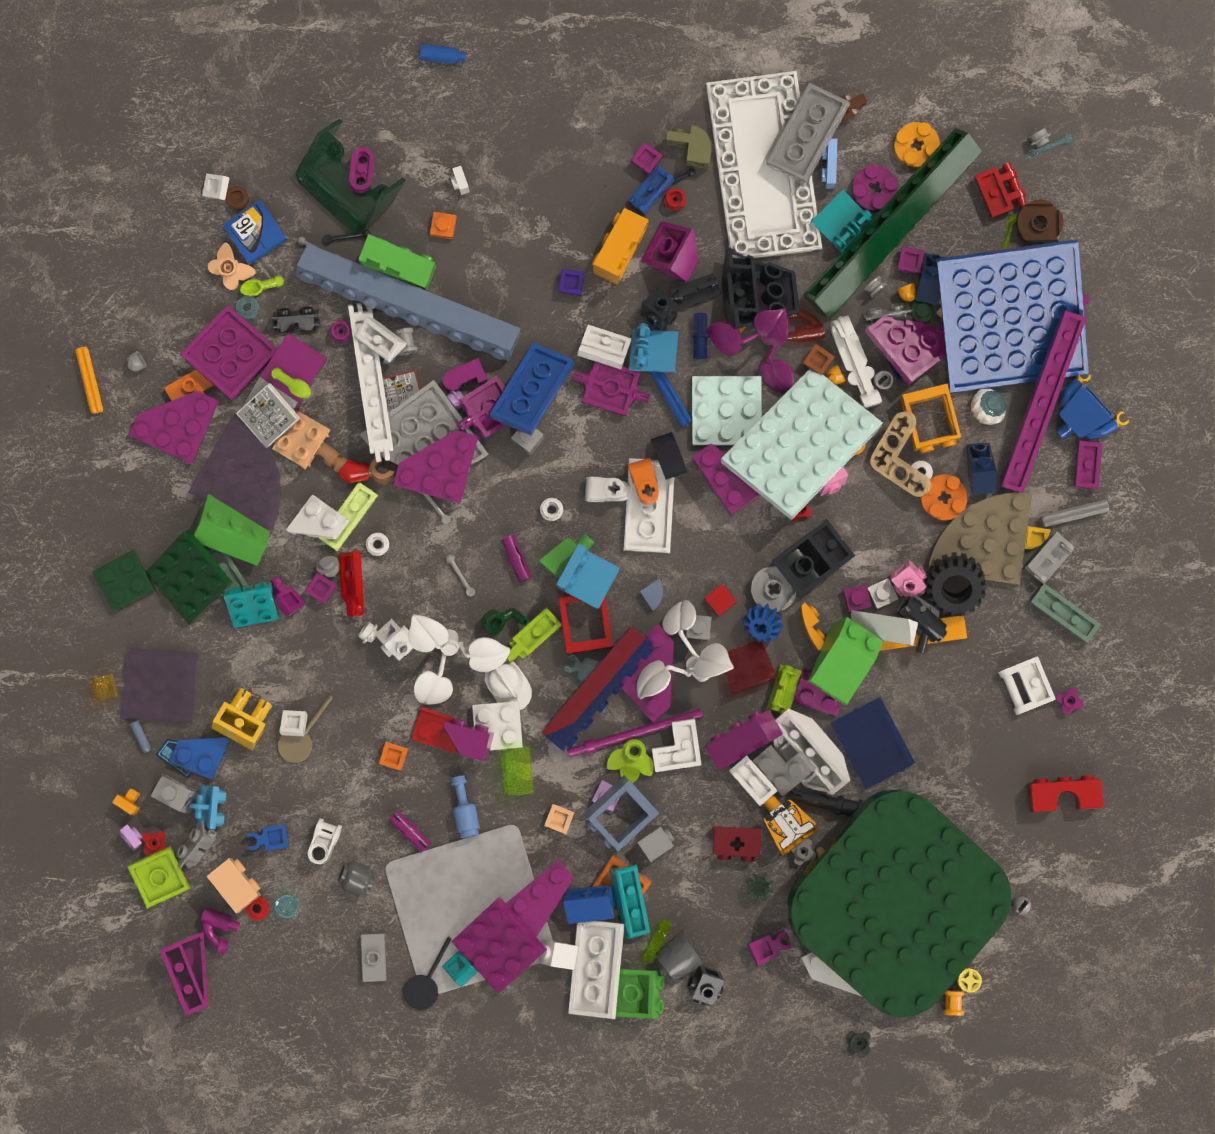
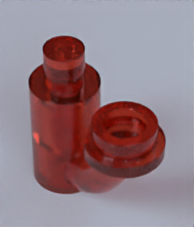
M800 310L799 314L787 317L788 321H796V317L809 323V325L795 327V331L788 332L787 341L796 340L797 343L825 338L823 324L814 315Z

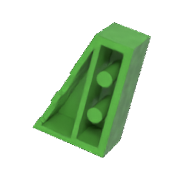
M370 234L367 236L358 259L363 266L428 291L436 270V264L432 261L433 258L424 254L419 256L412 253L408 248L398 247Z

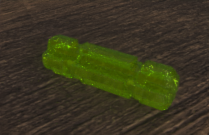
M661 919L658 930H655L647 945L648 949H645L642 955V959L652 964L654 962L656 952H659L667 937L666 933H669L672 927V923L666 919Z

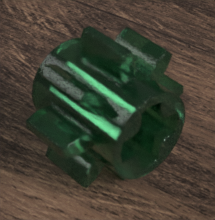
M765 873L761 878L753 874V882L746 881V884L751 886V890H748L746 893L755 894L754 901H757L759 896H762L767 901L766 894L768 892L774 893L773 890L769 889V885L774 881L770 880L767 882L765 880ZM757 881L766 884L762 894L759 891H754Z

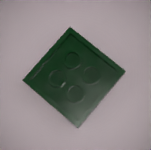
M190 529L183 531L146 571L147 575L188 625L194 623L233 583Z

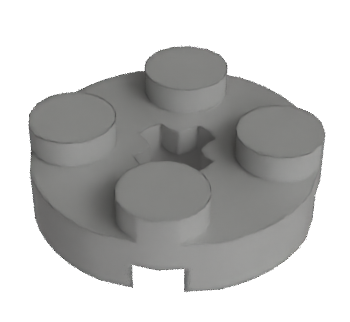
M776 566L761 569L754 576L751 583L750 593L755 604L760 603L763 607L769 604V608H777V612L790 607L797 595ZM777 583L780 593L778 595L775 593L770 595L768 593L770 591L768 585H775Z

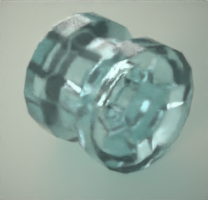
M289 894L279 897L275 903L276 913L282 918L294 917L300 910L299 900L297 897Z

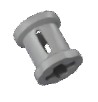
M403 328L393 332L407 343L398 353L399 356L409 355L418 351L417 347L414 346L412 337L413 328Z

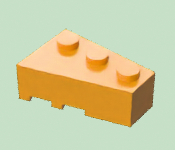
M626 208L623 209L622 213L618 212L612 222L614 227L610 233L607 232L602 242L603 247L595 255L591 264L594 274L616 285L622 279L649 225L648 219Z

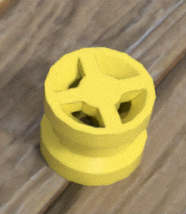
M965 968L956 979V983L961 990L970 993L980 988L982 978L976 970Z

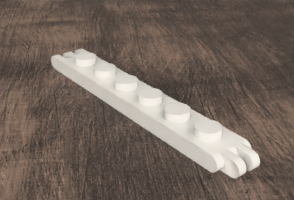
M357 303L358 312H354L353 304H349L348 310L370 454L375 453L376 462H380V453L384 452L385 460L387 461L390 460L389 451L394 450L379 354L355 337L365 318H373L372 309L366 307L367 311H363L362 303Z

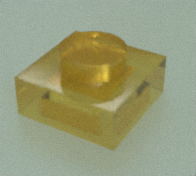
M113 674L89 679L94 702L118 697Z

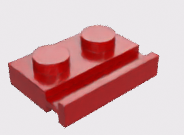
M421 707L411 740L456 754L457 748L444 727L445 722L452 721L454 717Z

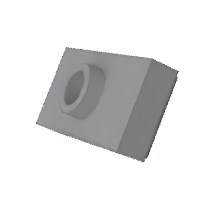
M385 933L361 934L363 982L387 981Z

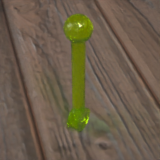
M1014 214L1008 217L1009 226L1002 250L1008 248L1012 228L1017 221V216Z

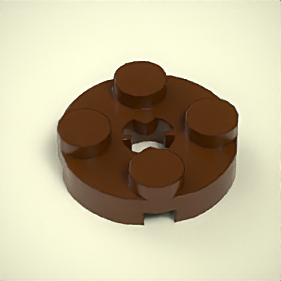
M1047 200L1031 201L1018 214L1016 221L1017 231L1021 240L1025 243H1028L1029 240H1056L1063 229L1062 213ZM1040 217L1043 222H1046V227L1042 226L1043 229H1038L1034 225V221H1037L1036 218Z

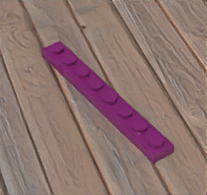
M1063 310L999 484L1002 487L1021 493L1024 492L1087 319L1085 316Z

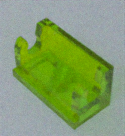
M530 747L502 749L501 761L504 795L534 794Z

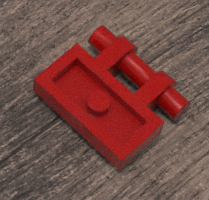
M1010 162L1002 165L1004 170L1002 175L999 174L997 167L974 176L991 219L1013 211L1014 208L1011 201L1016 200L1019 208L1027 205L1026 193L1024 189H1021L1017 180L1018 174L1016 170H1013ZM1004 182H1009L1012 193H1007Z

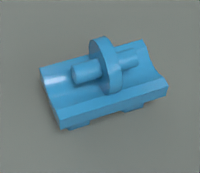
M200 786L199 795H196V804H189V808L195 809L196 827L201 821H204V828L216 829V826L224 825L223 813H217L218 803L224 804L226 801L225 791L219 790V787Z

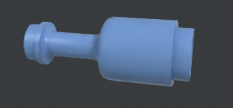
M465 776L451 778V786H455L458 806L453 808L457 833H460L461 839L479 835L478 829H480L475 804H470L467 801L464 786L467 780H465Z

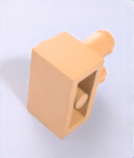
M229 858L211 872L207 878L234 912L240 913L261 896L258 891L261 888L253 878L248 879L244 874L246 869L238 859L234 861L232 858Z

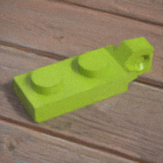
M545 608L512 638V641L509 643L512 649L507 657L509 663L513 662L518 656L522 659L529 656L562 626L548 608Z

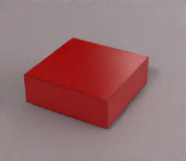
M723 584L704 598L718 617L737 603Z

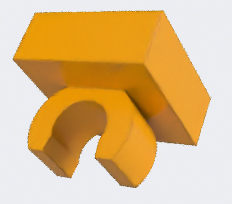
M130 789L125 797L117 795L112 803L129 814L136 815L141 808L135 804L140 793Z

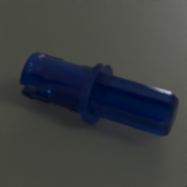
M706 313L694 314V334L691 335V338L694 339V359L708 358L707 339L710 338V335L707 334Z

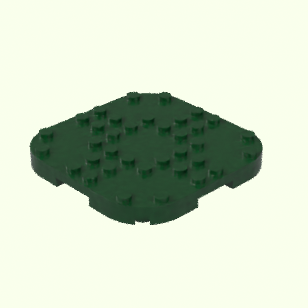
M905 789L883 790L870 796L846 821L847 826L820 858L817 861L814 859L797 878L787 900L788 922L793 934L805 947L876 1009L894 1017H910L931 1008L1000 929L1010 910L1011 887L1003 869L927 799Z

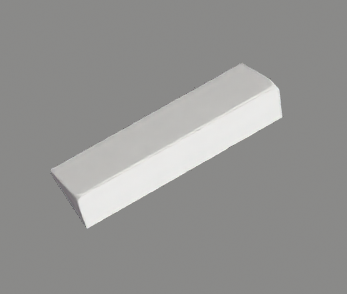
M851 610V620L881 640L913 645L918 622L910 619Z

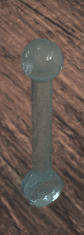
M1067 133L1060 140L1039 149H1031L1029 156L1034 158L1038 153L1064 142L1070 143L1073 140V136Z

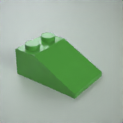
M848 617L833 622L808 682L840 703L847 705L876 661L883 640Z

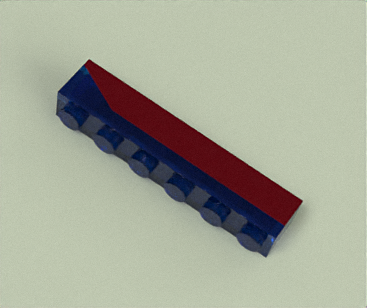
M632 624L548 722L541 733L562 751L566 746L571 748L579 739L576 736L581 729L586 731L594 721L591 718L596 711L601 713L609 702L606 699L611 693L616 695L624 686L621 683L626 676L631 678L639 667L636 664L641 658L646 660L654 651L651 647L654 641Z

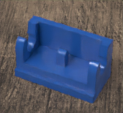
M658 165L627 201L643 215H646L674 183V177L669 173L667 174Z
M612 884L569 889L566 891L563 904L569 924L614 919L616 901Z

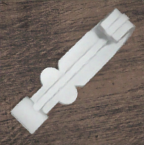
M840 316L830 322V330L845 369L851 372L848 375V382L851 385L858 386L861 394L859 396L860 402L865 409L879 405L882 402L881 396L877 389L874 390L871 382L875 374L872 367L866 366L868 360L849 316Z

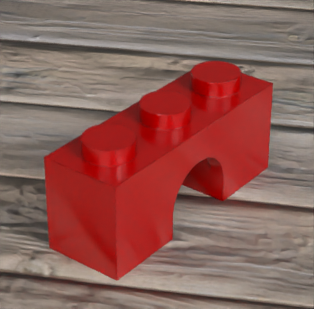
M1095 775L1080 776L1081 781H1072L1071 777H1058L1057 782L1048 783V778L1034 779V784H1028L1030 812L1057 811V797L1064 791L1071 793L1075 797L1076 809L1103 808L1102 779L1095 780Z

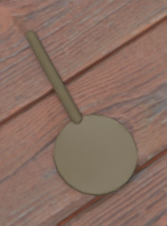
M332 696L326 699L306 726L304 737L281 735L278 741V750L284 760L290 763H300L310 756L313 743L307 733L331 702Z

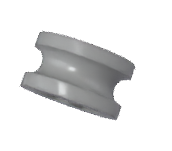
M878 276L864 290L869 291L870 297L873 298L887 283L881 282V277Z

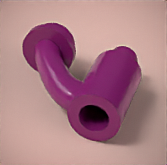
M205 908L200 921L204 935L217 949L216 954L225 955L229 941L223 937L219 940L212 928L214 927L226 932L229 929L238 931L240 922L232 920L233 916Z

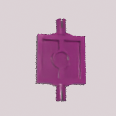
M595 361L589 375L575 371L573 380L585 383L586 385L582 403L625 417L634 399L647 404L650 394L637 391L640 372L629 371V368L622 366V369H618Z
M498 375L458 400L467 416L456 423L457 427L465 423V425L459 428L460 431L472 425L484 439L505 426V424L490 418V412L506 388Z

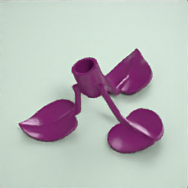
M785 309L759 312L754 318V326L757 332L743 339L740 338V330H734L728 322H715L708 327V334L713 344L720 352L726 355H736L741 350L740 343L743 344L761 336L765 344L772 345L767 358L768 362H763L759 366L761 379L769 388L779 393L786 394L793 386L794 376L790 366L782 360L772 359L776 348L787 340L788 320Z

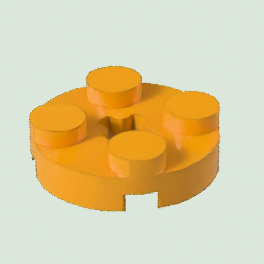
M926 122L909 123L903 126L897 133L894 142V153L902 164L918 169L940 145L939 136L930 124ZM914 140L922 142L923 145L920 151H917L916 148H911Z

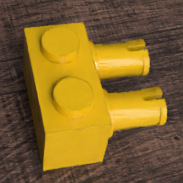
M238 688L231 703H223L213 720L212 729L253 751L264 731L266 724L263 721L272 705L267 702L264 708H262L265 700L259 699L251 715H248L242 710L252 694L246 691L242 697L245 689Z

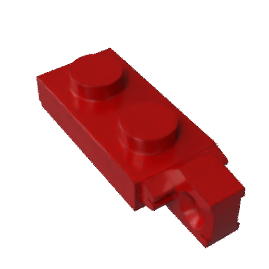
M360 551L341 553L338 555L341 600H345L347 616H363L364 598Z

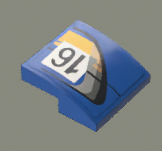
M261 200L223 224V227L249 265L287 241V238Z

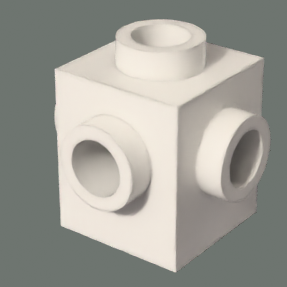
M392 619L375 633V636L383 643L380 648L388 657L393 654L400 661L413 649L408 640L409 630L404 625L400 628Z

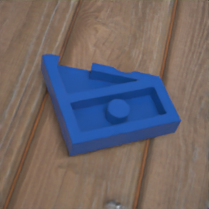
M230 738L179 740L169 762L213 780L230 742Z

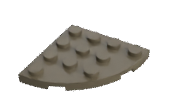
M1007 493L996 495L979 501L965 509L952 520L939 537L930 556L927 572H929L930 566L934 567V561L937 558L940 561L942 560V555L947 554V557H951L952 552H956L957 556H961V553H964L968 559L973 557L976 564L979 562L984 572L985 581L1019 586L1032 494Z

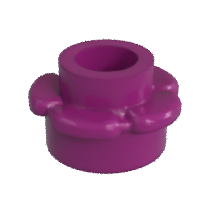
M344 320L333 323L330 327L331 338L335 342L345 343L352 335L351 326Z

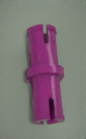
M515 535L503 538L501 542L509 557L508 563L512 565L518 582L520 583L532 578L524 559L526 556L521 552Z
M400 810L396 811L394 815L400 822L393 815L388 821L403 834L402 837L404 839H408L422 853L425 848L419 841L426 847L432 842Z

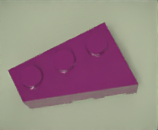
M758 710L748 716L750 719L748 722L743 724L742 721H739L730 726L731 732L725 735L723 732H720L710 738L712 743L705 747L719 771L783 735L770 710L764 713Z

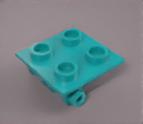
M842 190L811 222L842 253L872 220V214L868 210L863 211Z
M271 583L255 584V589L250 584V590H247L244 585L243 591L241 587L229 588V591H225L224 599L234 628L279 620L272 595Z

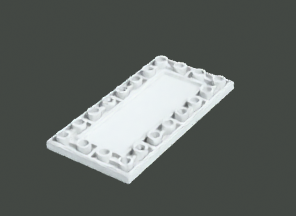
M797 71L707 82L706 89L729 248L734 249L735 253L743 256L751 255L754 259L822 250L820 231L811 222L817 216L812 175L807 184L765 163L800 100Z

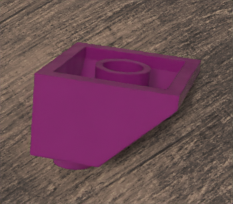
M662 221L641 262L671 278L688 282L698 263L695 231Z

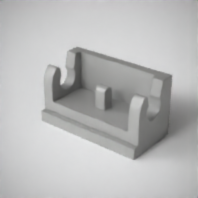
M1055 532L1024 569L1043 585L1072 553L1074 546L1061 536L1059 532Z

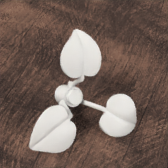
M688 600L677 603L667 612L663 619L664 631L669 635L678 633L693 655L686 662L687 670L671 665L664 666V663L660 660L648 664L640 673L637 681V695L640 699L662 692L669 685L671 679L669 670L685 674L687 677L692 675L699 682H704L710 677L720 675L734 668L727 650L721 644H711L703 649L700 656L696 654L683 634V630L690 629L696 620V610Z
M416 614L412 615L408 633L410 645L421 652H430L435 647L442 651L438 674L425 671L415 681L414 694L417 701L421 704H438L449 699L453 691L452 682L448 678L441 676L446 656L454 655L458 649L462 651L465 657L470 658V667L479 672H489L498 668L505 662L510 653L509 647L502 645L494 639L485 637L477 638L471 642L469 652H467L463 642H459V636L456 631L447 630L442 624L431 618Z

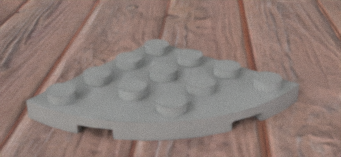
M435 380L388 413L394 450L389 451V461L399 465L403 460L455 430L460 431L459 428L465 425L463 423L457 427L456 423L461 421L462 417ZM469 427L461 431L474 435ZM366 429L359 435L369 445ZM479 440L476 444L471 465L489 455ZM381 452L380 455L385 458L384 452Z

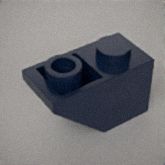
M924 253L917 284L916 301L938 305L940 290L936 259L945 257H941L938 254Z
M990 443L967 444L968 474L972 495L996 493L997 471Z

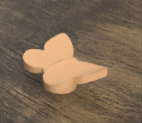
M226 242L218 250L217 259L208 263L209 271L214 275H221L223 277V284L229 290L237 289L239 280L246 281L256 274V270L251 266L234 260L232 248Z

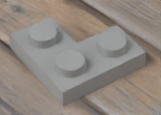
M771 745L752 761L782 797L816 769L802 751L786 763Z

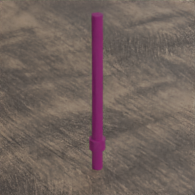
M701 709L594 741L592 738L584 741V744L567 748L568 756L573 757L586 752L591 754L597 752L596 749L670 728L673 721L693 718L697 720L703 718Z

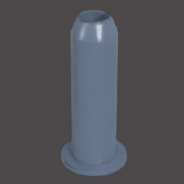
M138 720L128 726H131L142 751L147 753L151 751V746L139 723L141 720Z

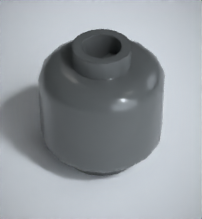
M351 861L347 865L344 864L342 866L338 882L341 883L343 890L356 895H362L366 889L371 890L375 878L371 876L372 871L369 866Z

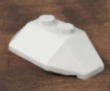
M788 709L776 719L783 735L773 740L775 751L786 763L802 751L816 767L811 774L801 781L805 787L833 795L850 781L843 754L812 718Z

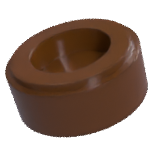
M234 186L227 191L225 200L231 209L242 210L249 203V195L244 188Z

